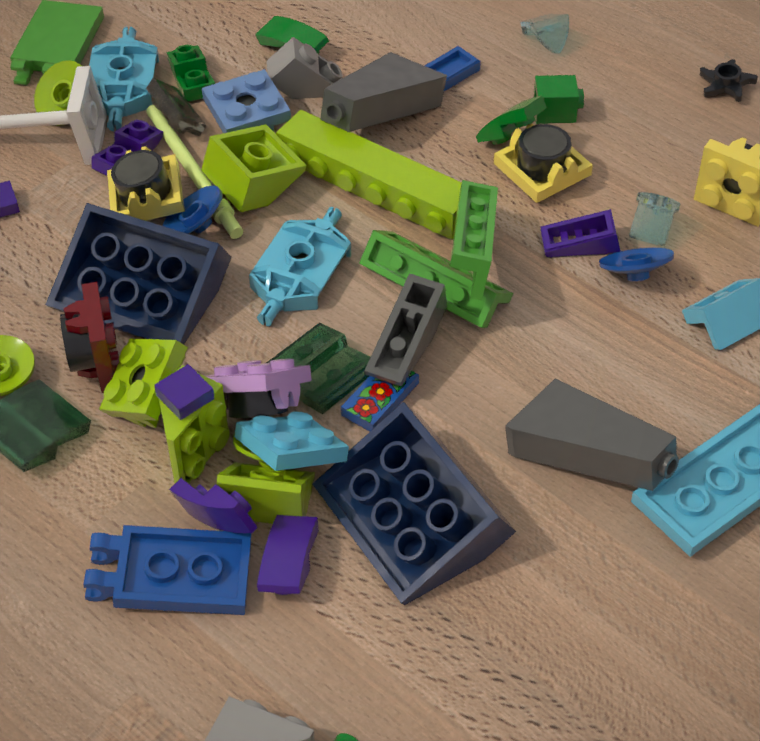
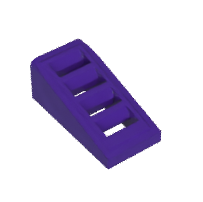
M611 209L540 227L546 257L611 254L621 251ZM568 236H576V238L569 240ZM554 237H561L562 242L555 243Z

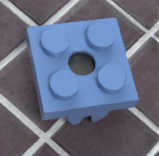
M265 69L202 88L203 99L223 133L265 124L274 132L275 125L288 122L291 119L290 108Z

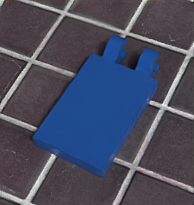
M131 525L123 526L122 536L92 533L90 551H92L91 563L106 565L118 560L117 572H106L98 569L86 570L83 584L84 588H86L85 600L97 602L113 596V608L245 615L251 533Z

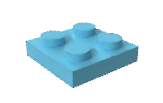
M291 412L288 416L276 418L260 415L255 416L253 420L236 422L234 437L275 471L347 461L349 446L337 438L331 430L324 428L313 420L310 414Z

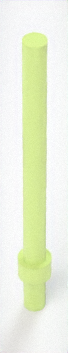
M150 105L146 110L147 115L155 127L163 131L164 140L198 190L207 186H213L157 105ZM222 199L212 217L218 224L224 226L232 239H237L242 236L244 231L234 217L235 211L226 199Z

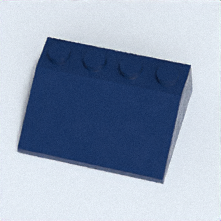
M86 203L45 305L64 312L63 308L75 301L84 300L81 284L97 282L100 297L108 296L112 319L105 320L106 323L113 322L116 330L143 339L177 340L184 345L218 293L232 257L219 243Z
M404 401L348 451L346 462L335 463L312 483L404 606L482 562L516 532L424 419Z

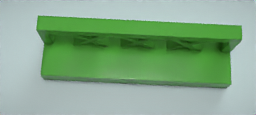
M462 180L450 267L473 271L470 298L482 301L492 262L498 187Z
M373 230L359 264L401 286H404L409 273L444 284L447 299L446 310L481 328L488 327L497 305L510 303L514 294L487 280L482 301L470 298L473 272L450 267V260L393 231Z

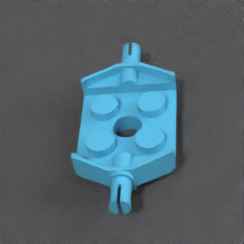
M128 26L123 28L122 38L95 45L92 48L89 63L106 114L109 116L107 127L111 131H114L115 127L116 130L122 127L123 117L147 110L150 105H153L151 94L155 65L159 63L158 49L155 45L135 40L136 30L130 27L128 32Z
M330 207L323 219L286 221L249 274L250 288L266 303L257 316V320L262 325L266 322V326H271L280 311L318 309L319 294L344 255L346 254V257L349 258L351 256V242L335 228V225L342 217V213L338 208L334 210V207ZM301 253L308 255L307 257L302 259L293 258L294 256H298Z

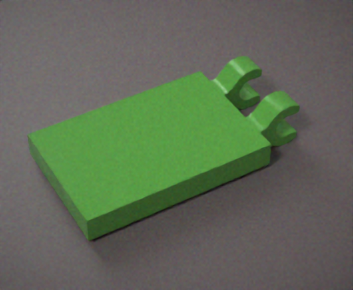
M42 0L10 57V68L17 71L16 77L13 80L14 84L28 85L34 71H42V74H44L51 66L61 61L70 60L81 64L104 18L103 7Z

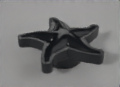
M734 59L717 65L715 70H709L705 67L700 68V76L711 83L709 87L704 88V97L727 93L732 95L736 102H740L742 100V86L756 84L758 80L757 75L742 72Z

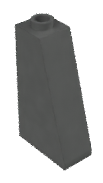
M389 52L324 89L320 120L351 132L438 108L442 104L447 75Z
M556 378L505 425L508 453L513 457L653 491L664 478H670L676 471L679 463L676 436Z

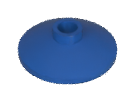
M207 186L193 192L183 199L185 211L167 216L162 226L187 234L193 231L195 233L203 232L212 223L211 216L215 213L222 200V191L217 186Z
M666 248L630 249L602 257L599 260V265L602 269L611 272L627 274L628 281H642L650 278L649 271L662 267L673 260L674 252Z

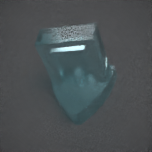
M546 14L520 22L523 35H535L539 42L552 53L558 54L562 51L569 32L568 14Z
M639 192L636 197L638 206L629 236L633 239L665 247L674 215L679 211L681 203L659 194Z

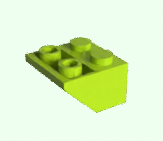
M200 373L198 374L213 388L215 399L180 420L159 399L174 483L180 478L188 484L192 479H197L203 472L206 462L215 451L223 449L230 435L223 385Z

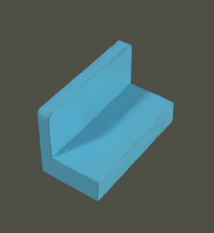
M760 278L738 280L683 309L682 313L686 323H704L715 350H722L759 330Z

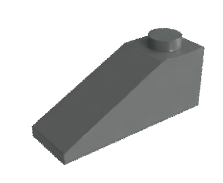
M409 273L364 370L366 375L402 387L434 338L446 311L447 299L444 284Z

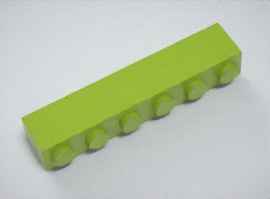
M299 110L276 132V135L307 165L306 172L364 198L374 205L381 206L398 214L404 219L415 222L434 233H438L451 240L454 238L462 182L352 132L322 121L319 117L303 110Z

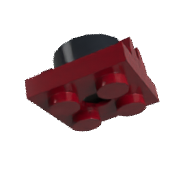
M97 282L81 284L84 300L75 301L63 308L64 314H60V323L70 372L77 371L78 376L91 379L98 377L101 393H104L119 364L118 351L111 352V349L117 348L114 323H106L105 321L112 319L108 296L100 297Z

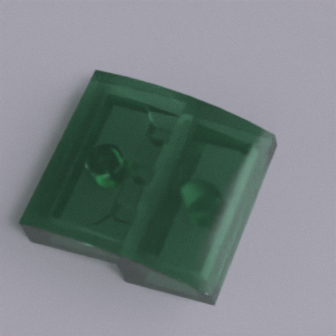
M319 322L266 362L270 363L272 360L294 359V366L310 365L312 381L300 383L299 400L315 411L324 414L369 377V375L365 374L364 370L370 360V356L349 347L345 334Z
M38 379L0 400V453L20 470L26 472L56 459L59 445L88 434L91 420Z

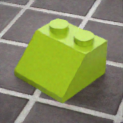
M265 124L210 136L201 171L215 186L219 187L222 193L240 212L269 206L305 172L307 165Z

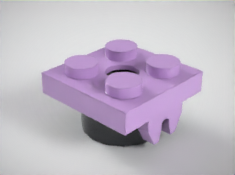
M294 359L272 360L270 363L261 364V360L238 362L237 365L214 367L213 375L206 376L223 385L226 410L229 411V417L232 418L269 416L288 412V406H298L300 383L312 381L310 365L294 366Z

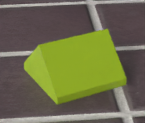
M235 462L217 474L216 484L229 495L234 490L237 491L252 507L248 515L254 522L273 524L276 515L306 516L315 472L293 469L275 471L261 465Z

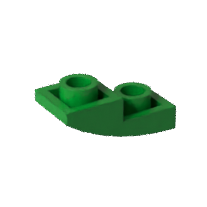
M274 16L255 34L260 45L277 48L284 46L294 37L301 43L312 46L317 54L329 42L328 37L317 29L297 20L281 16Z
M181 45L174 51L167 52L172 73L184 101L189 102L202 99V88L213 85L215 82L207 70L206 58L199 46Z
M543 95L522 101L490 121L476 135L477 142L492 140V143L496 145L509 141L515 129L535 122V116L546 109Z

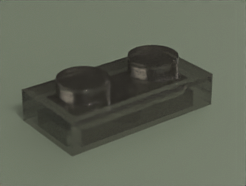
M155 78L150 81L146 89L154 99V106L169 118L168 124L181 134L189 132L200 136L207 125L178 88Z

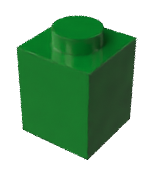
M576 75L535 76L533 97L543 95L546 109L535 116L536 124L576 123L578 109H583L584 91L583 88L578 89Z

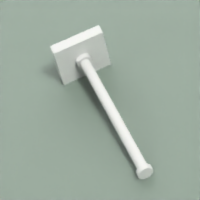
M80 66L76 68L67 110L1 115L0 129L70 124L84 164L91 165L92 156L102 149L108 120L91 67Z

